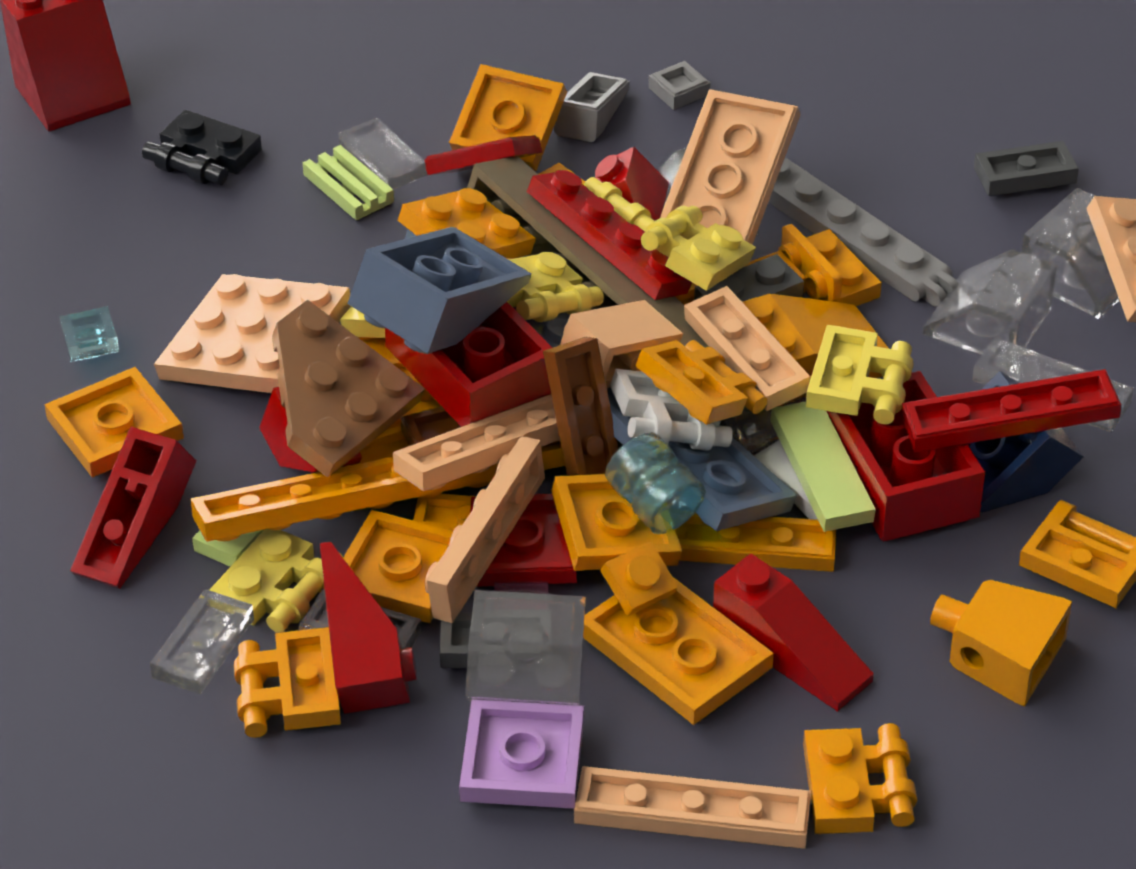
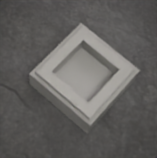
M682 61L649 75L648 88L675 110L706 97L711 83L686 61Z

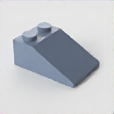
M449 227L366 249L347 304L365 314L364 318L370 324L389 329L403 338L405 345L410 349L429 354L457 345L527 285L532 274L457 228Z

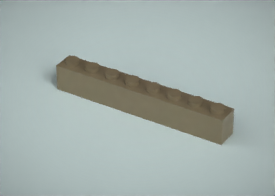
M515 156L474 164L467 188L483 193L487 201L504 214L517 219L522 228L536 237L530 256L541 252H553L564 258L566 264L583 278L581 284L587 287L598 286L601 288L604 294L603 303L600 306L592 307L590 310L646 300L683 333L680 343L684 346L691 340H696L705 348L709 347L686 322L684 304L675 296L654 300L527 193L532 176L538 174L521 158ZM744 406L741 415L721 420L720 424L747 417L750 410Z

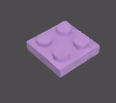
M472 699L459 784L460 802L574 809L584 728V706Z

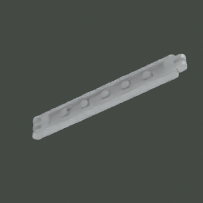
M785 157L768 203L814 234L830 229L874 275L912 301H918L922 298L937 307L944 303L947 298H952L960 292L959 283L953 278L952 271L948 265Z

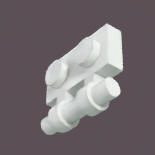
M615 370L610 387L623 416L631 417L628 422L629 437L646 439L648 444L666 446L669 441L689 443L692 449L708 451L712 446H730L733 436L731 427L719 426L721 421L706 425L702 421L693 418L688 413L687 408L670 394L657 388L653 384L652 379L642 371Z

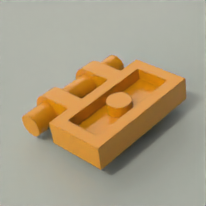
M678 340L643 348L635 365L652 379L653 384L657 388L670 394L687 408L688 413L693 418L702 421L706 425L741 415L744 406L753 414H758L767 405L768 399L756 389L757 383L745 373L734 372L725 364V357L713 347L705 348L696 340H691L685 346Z
M329 627L275 633V650L260 651L259 643L254 640H246L238 645V657L234 661V676L236 682L241 685L242 694L237 698V713L239 719L244 722L247 736L258 738L265 735L268 718L271 715L283 714L285 731L341 724L338 695L335 689ZM279 677L280 687L264 688L263 683L267 678Z
M888 723L879 727V742L876 745H863L861 728L804 730L803 747L809 791H811V808L815 834L873 832L874 813H890L891 821L897 827H906L914 822L913 807L917 803V795L914 782L908 779L906 767L911 761L908 743L901 739L898 725ZM868 773H884L885 782L882 785H869Z

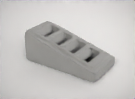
M589 72L567 92L554 125L555 134L562 137L594 142L602 134L627 94L630 81L624 78Z

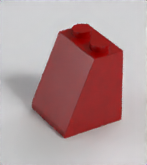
M0 0L15 87L48 132L131 105L130 95L103 0Z

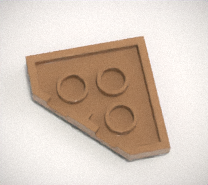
M308 299L276 323L272 334L274 352H278L280 369L277 376L282 407L286 408L288 421L285 430L287 446L327 478L420 402L425 390L424 387Z

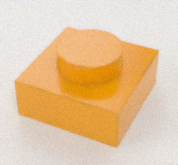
M651 541L605 562L600 570L627 617L672 596L678 588Z

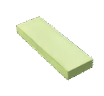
M806 401L773 408L770 421L823 531L826 532L874 522L876 509L827 411L807 408Z

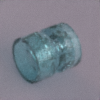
M654 432L643 433L624 444L613 455L605 472L607 482L621 498L628 500L632 504L634 513L655 534L670 532L688 521L699 509L706 493L703 483L685 464L679 462L675 457L674 451L660 435Z

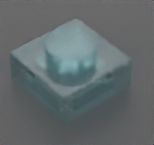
M108 306L59 316L62 334L71 362L120 352L117 334Z

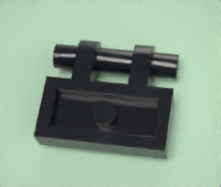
M184 110L159 134L161 144L147 141L144 144L142 157L153 161L159 169L168 172L176 169L187 173L193 181L207 184L210 181L223 185L227 180L228 172L238 174L262 150L261 135Z

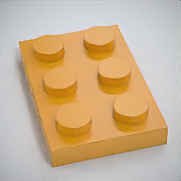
M674 577L673 579L678 588L672 596L628 617L616 596L613 595L578 619L579 635L692 725L698 723L773 668L772 651Z

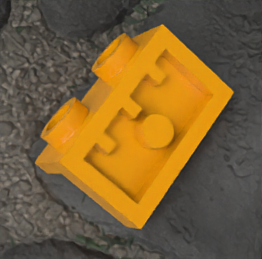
M792 223L782 227L781 246L778 251L781 250L805 275L806 291L811 299L849 303L859 306L880 298L882 282L830 229L805 237Z

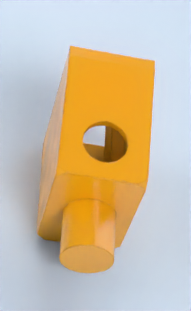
M988 580L981 584L969 604L942 594L935 603L930 624L953 633L949 660L953 668L1025 707L1066 640L1072 601Z

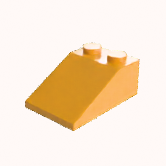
M771 293L742 301L810 375V380L827 325L876 332L855 304ZM877 335L876 347L888 348L880 336ZM870 372L868 377L879 378L882 375L881 373ZM807 393L802 394L779 406L790 405L805 401Z

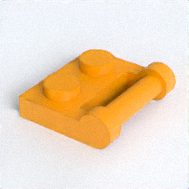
M1059 500L1021 549L1019 566L1116 608L1136 581V537L1077 512L1076 505Z

